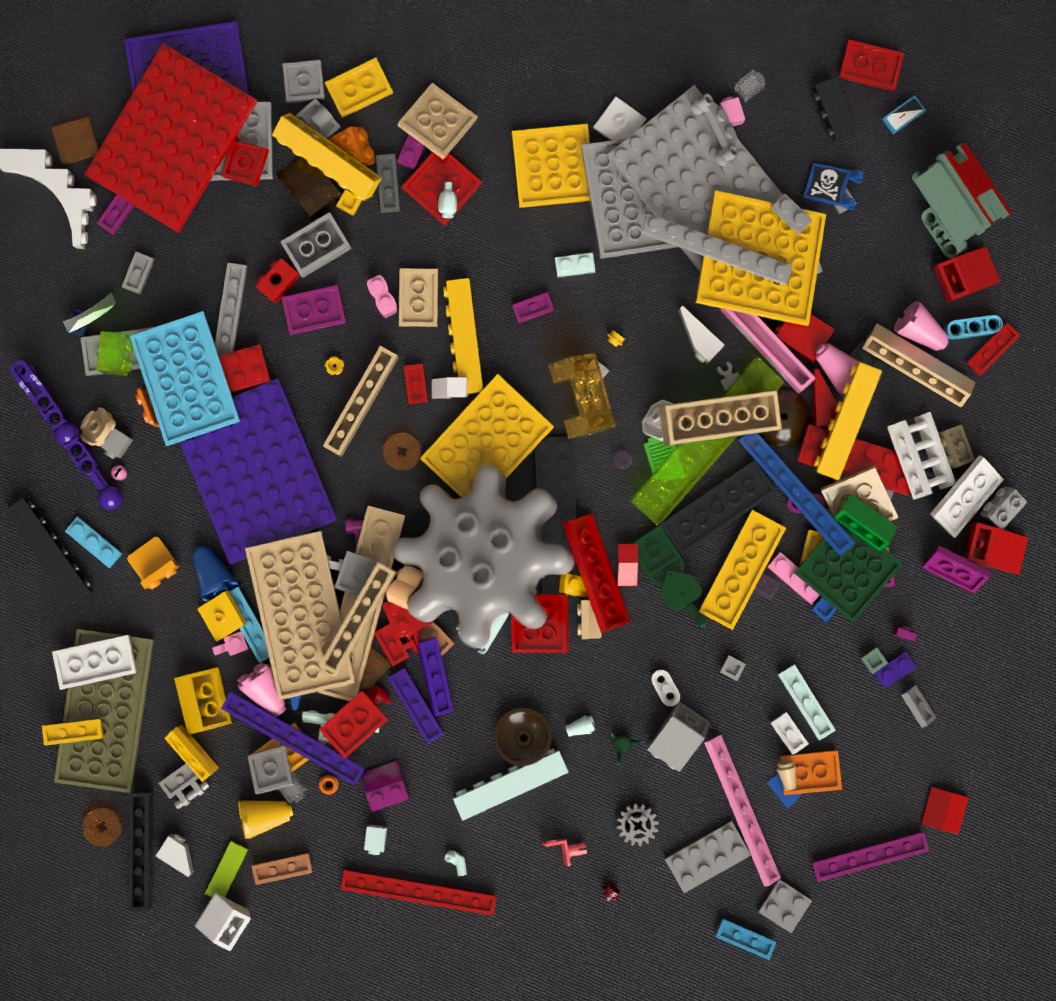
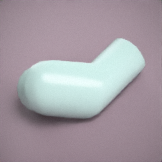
M456 851L446 853L445 860L456 865L457 875H467L464 856Z

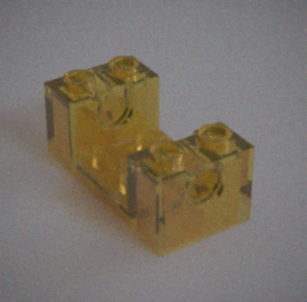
M596 353L569 357L549 365L553 384L570 379L579 410V416L564 421L568 439L594 435L616 427Z

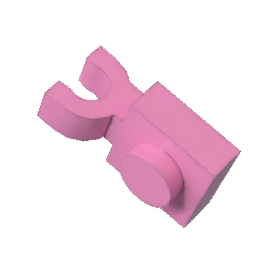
M242 632L225 637V644L212 648L214 655L228 651L230 656L249 649Z

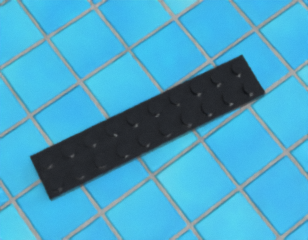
M572 436L545 437L535 447L537 489L546 490L555 498L557 509L553 516L543 524L541 538L545 544L563 546L574 557L562 524L577 519ZM574 558L573 568L566 574L579 576L578 566ZM549 574L541 578L542 595L562 594L559 593L561 575ZM568 595V628H578V623H582V617L578 616V604H581V597Z

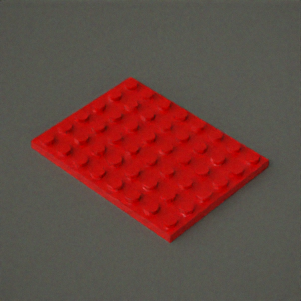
M162 43L85 175L179 233L258 101Z

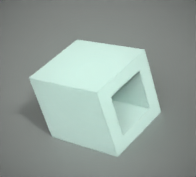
M368 824L364 850H369V854L380 855V852H384L387 835L386 826Z

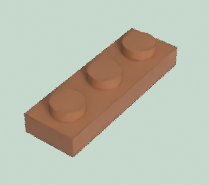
M309 853L252 865L255 885L313 873Z

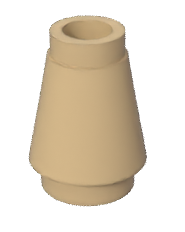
M792 760L779 762L777 764V772L785 790L795 789L796 765L793 764Z

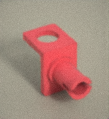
M563 838L542 842L544 847L561 844L563 861L566 866H571L570 857L587 854L585 842L568 845L567 840Z

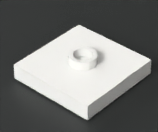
M615 97L593 129L610 141L626 139L642 127L646 118Z

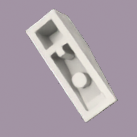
M682 306L679 309V314L693 351L696 353L694 356L703 363L705 361L708 364L724 347V344Z

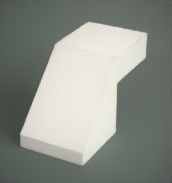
M467 377L432 379V399L468 397Z

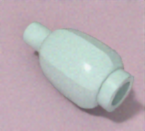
M451 182L444 183V190L439 195L438 209L442 213L443 218H453V214L457 210V197L452 191Z

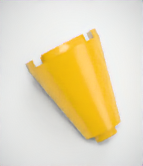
M242 800L238 802L245 839H250L290 821V816H293L291 804L287 805L286 801Z

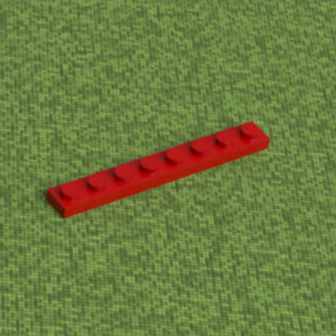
M344 869L341 890L492 916L497 895L346 869Z

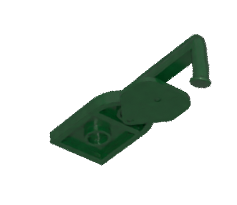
M658 526L632 543L638 545V563L652 583L663 587L661 597L668 608L678 611L685 607L700 629H704L707 620L704 616H701L693 604V601L701 595V586L693 575L684 573L683 559L662 527Z

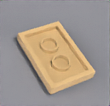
M400 268L399 327H437L438 269Z

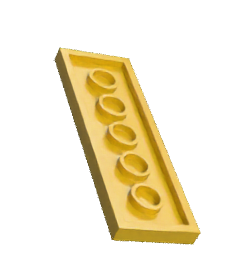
M751 510L704 599L699 613L733 630L786 528Z

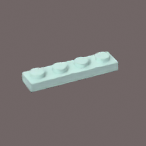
M793 664L777 674L817 739L821 740L834 732L835 728L796 666Z

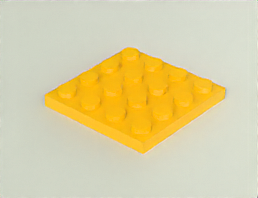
M588 124L512 131L519 208L590 201L581 145L590 144Z

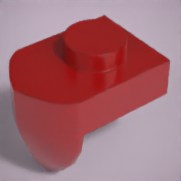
M373 686L366 693L377 706L382 700L389 704L392 703L389 695L378 686Z

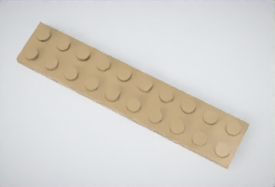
M368 506L355 554L384 563L385 566L392 569L394 562L392 547L400 539L406 516ZM348 592L344 593L340 608L342 624L356 602L357 595ZM385 593L350 653L355 683L321 690L318 693L351 701L359 693Z

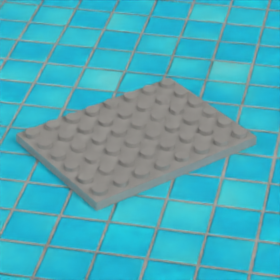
M694 85L608 153L607 158L654 216L707 235L715 190L776 203L783 194L739 140L736 142L738 156L733 158L731 163L726 166H720L717 163L715 155L722 150V146L705 112L697 115L690 107L691 101L703 96ZM681 248L697 269L701 271L703 256Z

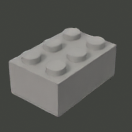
M330 212L281 241L302 278L351 249Z

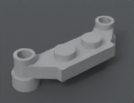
M705 94L701 98L697 97L690 103L691 110L697 115L705 112L722 146V150L715 155L716 161L720 166H726L731 163L733 158L738 156L736 132L723 107L713 102L709 94Z

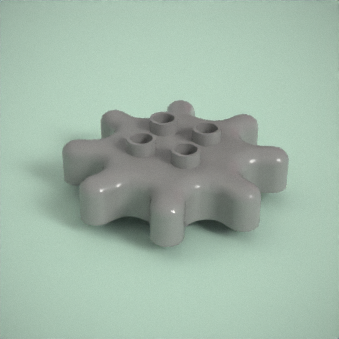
M491 464L482 465L477 469L473 489L464 498L452 499L438 485L433 484L424 487L420 493V501L429 512L431 518L427 531L417 538H400L392 547V554L397 561L411 567H419L424 573L422 587L408 601L410 615L427 623L435 620L446 610L457 611L459 615V637L462 642L476 649L484 647L489 642L492 622L501 614L512 613L519 622L528 628L535 629L542 626L546 620V611L535 597V588L538 581L545 575L566 574L570 572L574 565V557L567 549L557 544H545L541 538L543 524L556 512L557 502L555 498L544 489H535L519 501L512 502L507 500L505 497L506 478L499 469Z

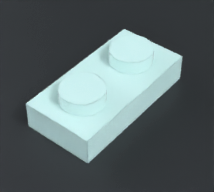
M593 253L555 257L557 277L595 273Z

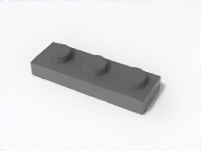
M395 154L376 155L377 174L382 177L378 184L381 213L400 212Z

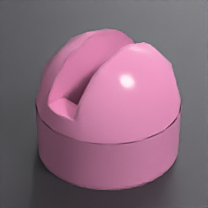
M116 465L111 470V476L118 481L124 480L127 476V469L124 466ZM119 468H121V471L118 473V475H117V477H116V476H115L116 472L118 471Z

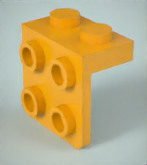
M154 537L127 557L128 562L142 581L140 583L144 589L151 588L152 590L161 584L160 580L165 577H171L177 572L176 569L180 567L159 537Z

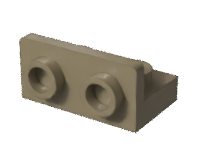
M962 425L938 433L951 469L975 461Z

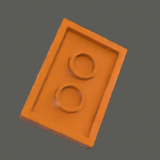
M837 750L780 756V762L792 760L793 764L796 765V788L785 790L783 786L784 795L842 790Z

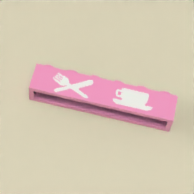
M721 308L720 311L798 394L815 379L757 315Z

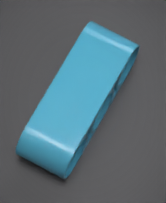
M997 315L954 320L945 326L944 331L950 340L991 335L1002 328L1003 322ZM989 320H992V321L995 322V324H996V328H995V329H990V328H989V326H988V321H989ZM970 323H974L977 326L976 332H972L969 329ZM951 325L957 327V335L951 333Z

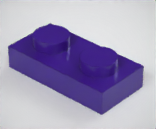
M904 651L876 671L874 675L882 687L886 689L917 667L908 653Z

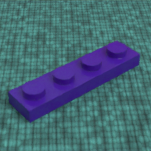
M432 637L419 641L417 646L433 716L437 717L453 712L438 639Z
M404 668L388 678L426 743L429 744L444 735L407 670Z

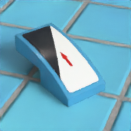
M913 96L882 120L890 131L895 134L922 115L926 110L916 96Z

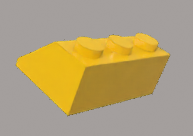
M218 667L174 678L187 734L198 733L232 723L230 714L221 709L226 697Z

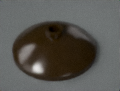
M778 389L774 391H777L780 415L785 413L787 419L782 420L780 417V430L758 432V434L771 445L789 446L797 443L805 436L807 427L811 422V414L806 401L799 394L791 390Z
M517 708L507 712L498 721L494 731V744L499 755L508 763L516 766H530L539 762L549 751L552 742V732L547 720L539 712L529 708ZM523 735L528 737L526 742L521 741Z

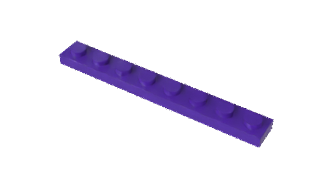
M232 691L221 707L222 710L356 786L365 770L364 767L348 758H344L338 752Z

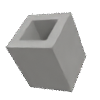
M114 428L101 447L105 449L104 454L114 459L116 456L121 459L133 439Z

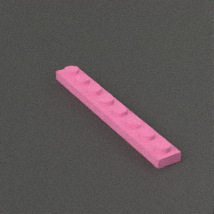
M722 735L716 736L705 742L707 751L764 887L769 886L781 878Z

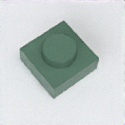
M877 647L860 658L871 674H874L888 664Z

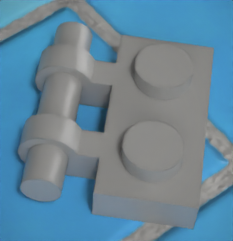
M184 764L159 783L169 799L175 795L178 796L179 800L174 803L177 809L189 805L192 799L198 795L201 796L210 787L206 780L199 784L197 782L198 776L187 764ZM191 785L193 790L184 794L182 790Z

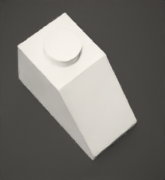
M171 834L162 845L156 857L189 877L194 870L188 844L184 842L185 839L182 836Z

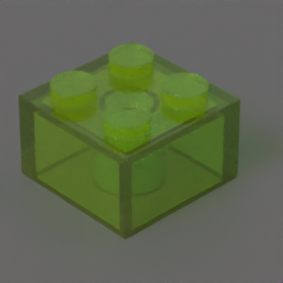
M101 331L96 370L103 374L127 376L132 367V362L129 361L130 353H133L134 350L130 337L122 333Z

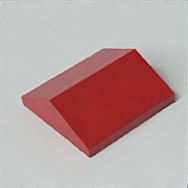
M931 787L921 824L959 835L969 797Z

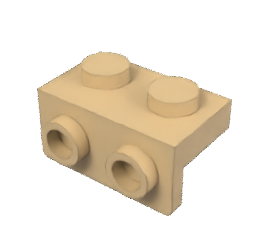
M581 600V604H578V616L582 617V623H578V635H582V639L601 638V632L590 600Z

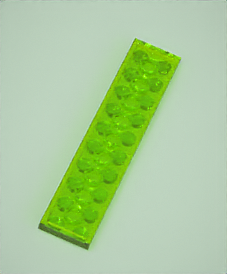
M755 357L721 397L777 391L784 381L759 357ZM737 436L680 443L631 498L630 502L659 526Z

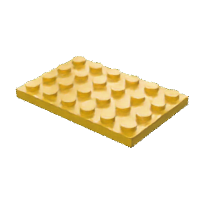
M497 374L420 459L461 498H464L473 489L475 474L479 467L485 464L494 465L507 478L555 426Z

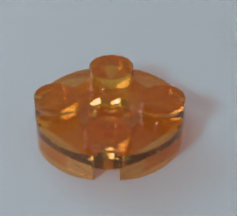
M405 432L396 433L386 440L383 446V456L391 468L407 471L418 464L421 457V446L414 436ZM399 447L407 448L405 457L397 455Z
M108 807L92 810L86 815L82 825L84 838L91 844L99 847L108 846L120 837L123 827L117 812ZM105 822L107 830L99 831L98 824Z

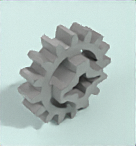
M634 803L632 809L626 806L627 812L621 811L620 813L623 817L617 818V821L621 822L620 825H617V829H622L619 833L620 837L625 835L624 841L631 840L632 846H634L635 842L642 846V841L649 844L648 838L654 839L655 836L652 833L658 832L654 825L659 824V822L653 820L656 814H650V807L645 810L644 804H641L640 808H638L636 803ZM634 812H641L639 816L631 815ZM648 817L650 819L651 824L650 829L646 827V821ZM632 820L636 822L641 821L643 829L639 827L634 829L635 826ZM625 821L630 825L627 832L625 830ZM636 834H644L642 837H634Z

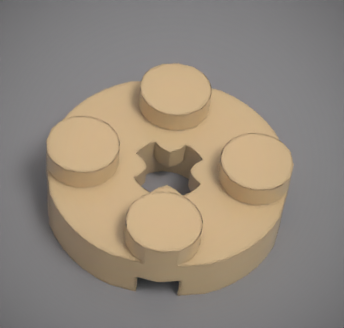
M97 408L99 410L96 412L90 411L81 423L80 429L83 432L82 435L80 434V438L91 446H102L110 431L116 425L112 414L103 408Z

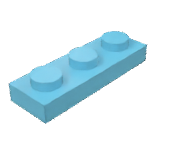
M76 517L65 530L67 534L108 568H111L123 554L80 517Z

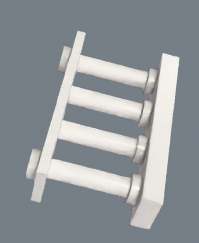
M931 412L915 417V424L908 426L905 420L887 427L913 500L932 494L930 487L939 485L941 490L956 484ZM919 430L922 441L914 444L911 433ZM926 449L929 459L921 462L917 451ZM932 467L935 478L928 480L924 469Z

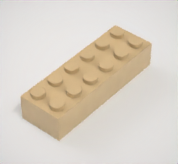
M765 391L659 406L664 445L781 429L777 391Z

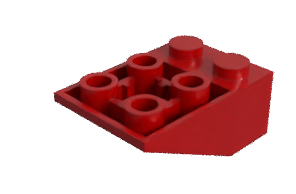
M986 247L952 258L933 268L947 303L1001 282Z
M972 523L964 557L978 565L1019 575L1028 537L996 527Z

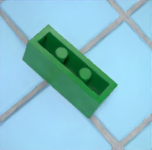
M852 494L841 501L833 517L878 551H881L891 543L897 526L890 520L880 515Z

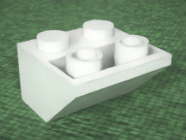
M214 893L196 922L195 927L213 943L231 951L251 918L248 909Z

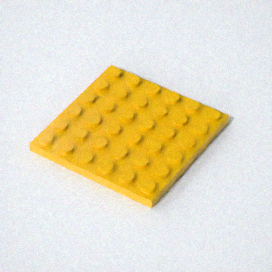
M715 190L707 235L791 265L792 269L787 284L782 285L703 256L695 303L808 326L826 214L802 209L812 221L798 235L770 209L775 203Z

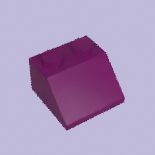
M398 760L362 773L365 793L372 812L410 798Z

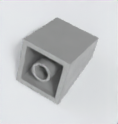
M679 701L651 741L648 751L655 758L663 760L671 769H676L680 772L705 739L710 722Z

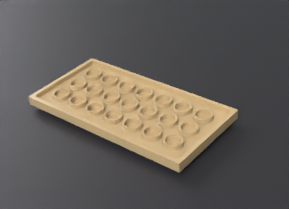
M322 531L245 548L279 700L355 683L350 655L338 675L319 666L342 626Z

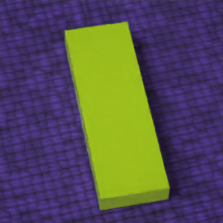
M234 841L230 842L205 892L206 895L213 897L214 893L226 897L249 850L248 848Z

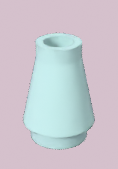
M585 715L566 725L569 737L592 734V731L596 730L592 716L587 717Z

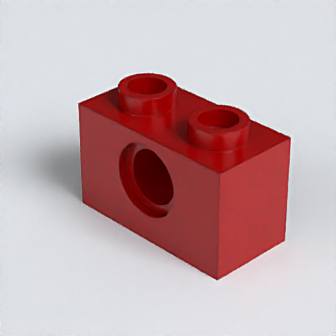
M282 258L279 261L275 260L269 267L270 271L266 275L263 274L256 282V288L274 304L280 300L300 277L299 273ZM281 276L279 284H272L273 277Z

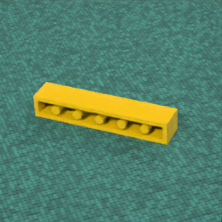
M291 113L281 116L272 134L280 144L288 146L294 154L302 156L311 166L322 170L325 176L333 178L342 188L353 192L356 198L366 200L372 197L382 177Z
M469 278L446 281L447 286H444L443 289L444 297L449 299V305H446L447 317L451 316L452 323L448 324L449 336L453 335L454 343H450L451 353L456 356V362H453L454 373H458V377L468 378V396L477 395L483 391L470 280Z
M860 362L852 366L850 371L852 378L850 383L845 384L842 394H845L843 401H839L836 406L835 412H837L835 420H831L828 427L830 431L829 436L824 438L821 445L823 449L821 456L818 455L814 462L816 472L839 480L882 373L881 370Z

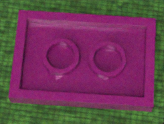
M338 285L282 297L290 335L346 323Z
M938 546L928 557L922 567L972 593H975L991 575V571L985 569V567L977 565L967 558L959 556L941 546Z

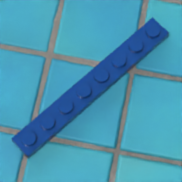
M758 433L745 434L738 440L839 556L855 544Z

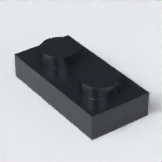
M862 340L849 356L865 365L881 370V378L891 365L862 349L865 343Z

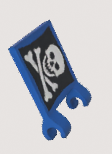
M813 163L804 198L854 210L855 199L843 197L848 180L861 183L863 181V172Z

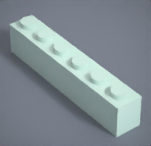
M554 748L550 749L543 759L533 765L521 767L515 765L509 768V772L504 775L500 772L491 776V781L486 783L480 781L474 784V788L469 791L465 788L456 792L453 801L462 821L568 773L560 751H555Z

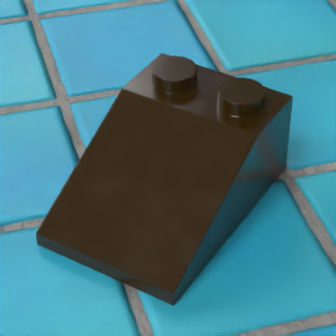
M302 156L277 175L312 221L342 196L330 179L323 174V171L311 166Z

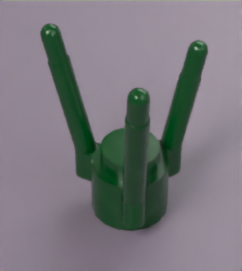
M614 733L610 734L614 739V746L618 750L617 764L621 763V754L627 751L630 744L643 743L642 740H628L625 736H617Z

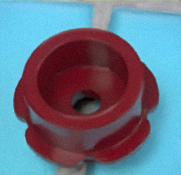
M608 883L607 886L602 888L604 891L603 896L609 901H616L620 895L619 889L612 883Z

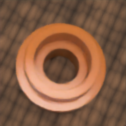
M326 775L319 782V788L325 794L335 793L339 786L337 778L333 775ZM327 781L332 782L333 786L331 788L326 787Z

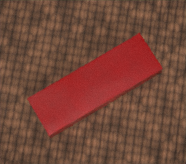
M1006 322L966 364L978 376H981L1020 334Z

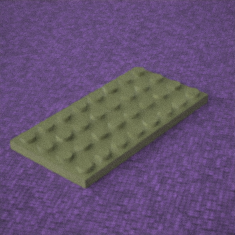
M77 629L74 647L126 635ZM130 636L137 673L68 688L63 723L102 719L104 738L59 744L54 778L55 783L126 793L132 792L154 639Z

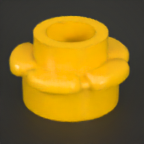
M614 330L607 334L609 336L608 341L617 347L618 344L620 346L623 345L622 342L625 339Z
M337 356L330 357L325 363L327 372L331 375L340 374L343 371L344 362Z

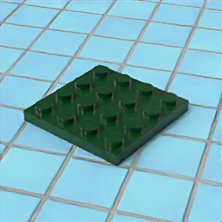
M837 521L839 526L855 544L839 556L823 537L794 571V574L854 623L903 564L885 548L878 551Z

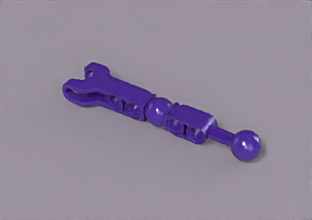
M22 360L15 361L10 368L12 375L30 397L45 421L53 426L51 429L55 431L57 442L67 449L77 468L82 473L88 474L99 491L98 501L100 505L107 510L117 508L122 502V493L117 487L109 486L99 472V463L88 446L81 442L77 426L67 419L66 414L46 386L36 367ZM44 397L49 399L47 407H43L41 404ZM55 413L60 415L58 423L52 421V416ZM79 444L82 447V452L76 455L74 447ZM90 460L93 467L90 471H87L84 465Z

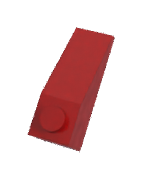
M814 369L812 371V375L815 377L812 381L814 426L828 428L831 420H835L837 412H835L837 402L819 369Z

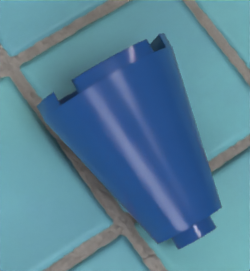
M200 546L194 550L195 553L192 556L201 597L204 601L212 600L211 597L218 596L227 590L230 592L236 588L235 585H238L237 580L210 547Z

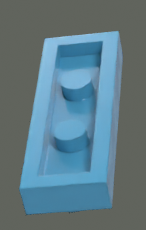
M722 918L715 934L716 938L767 960L770 959L777 943L775 940Z

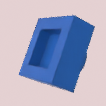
M822 597L811 609L824 622H827L837 611Z

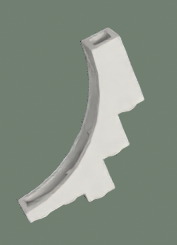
M0 149V169L3 172L18 173L31 177L47 186L59 199L68 216L72 230L73 246L77 249H85V244L88 242V234L85 232V225H88V213L86 211H93L94 206H96V194L91 189L71 188L74 187L75 180L74 175L68 169H49V167H52V156L46 150Z

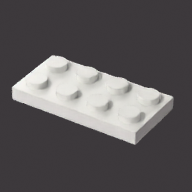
M979 455L930 515L950 536L955 538L1004 479L984 457Z
M130 635L52 652L60 690L137 673Z

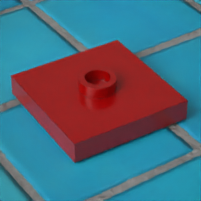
M234 140L221 176L226 179L258 186L269 149Z

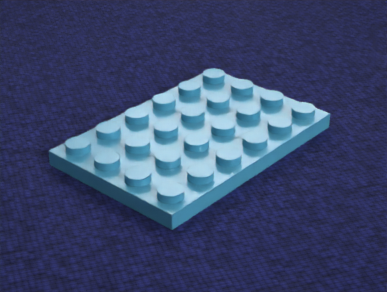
M203 311L130 336L166 446L240 422Z

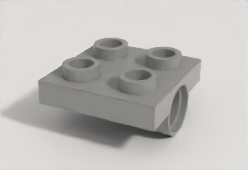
M316 98L295 116L326 139H329L341 129V126L335 121L329 111Z

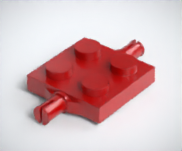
M390 601L382 604L397 639L413 635L417 644L419 642L417 637H419L420 641L423 640L420 631L433 624L432 621L425 623L414 618L407 609Z

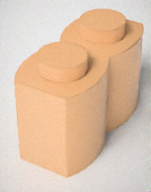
M405 565L403 569L397 572L396 580L390 583L386 590L388 601L408 610V601L423 585L424 573L409 565Z

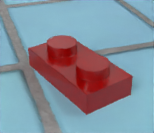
M423 364L404 366L409 405L428 402Z

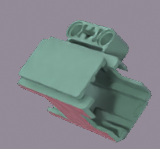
M966 143L957 145L956 149L959 152L957 155L953 156L950 151H946L935 158L937 161L928 166V170L921 175L917 171L912 176L915 184L931 206L922 213V221L943 254L948 258H955L965 252L967 249V239L975 234L979 236L985 232V229L993 225L996 220L1001 217L1004 219L1012 213Z

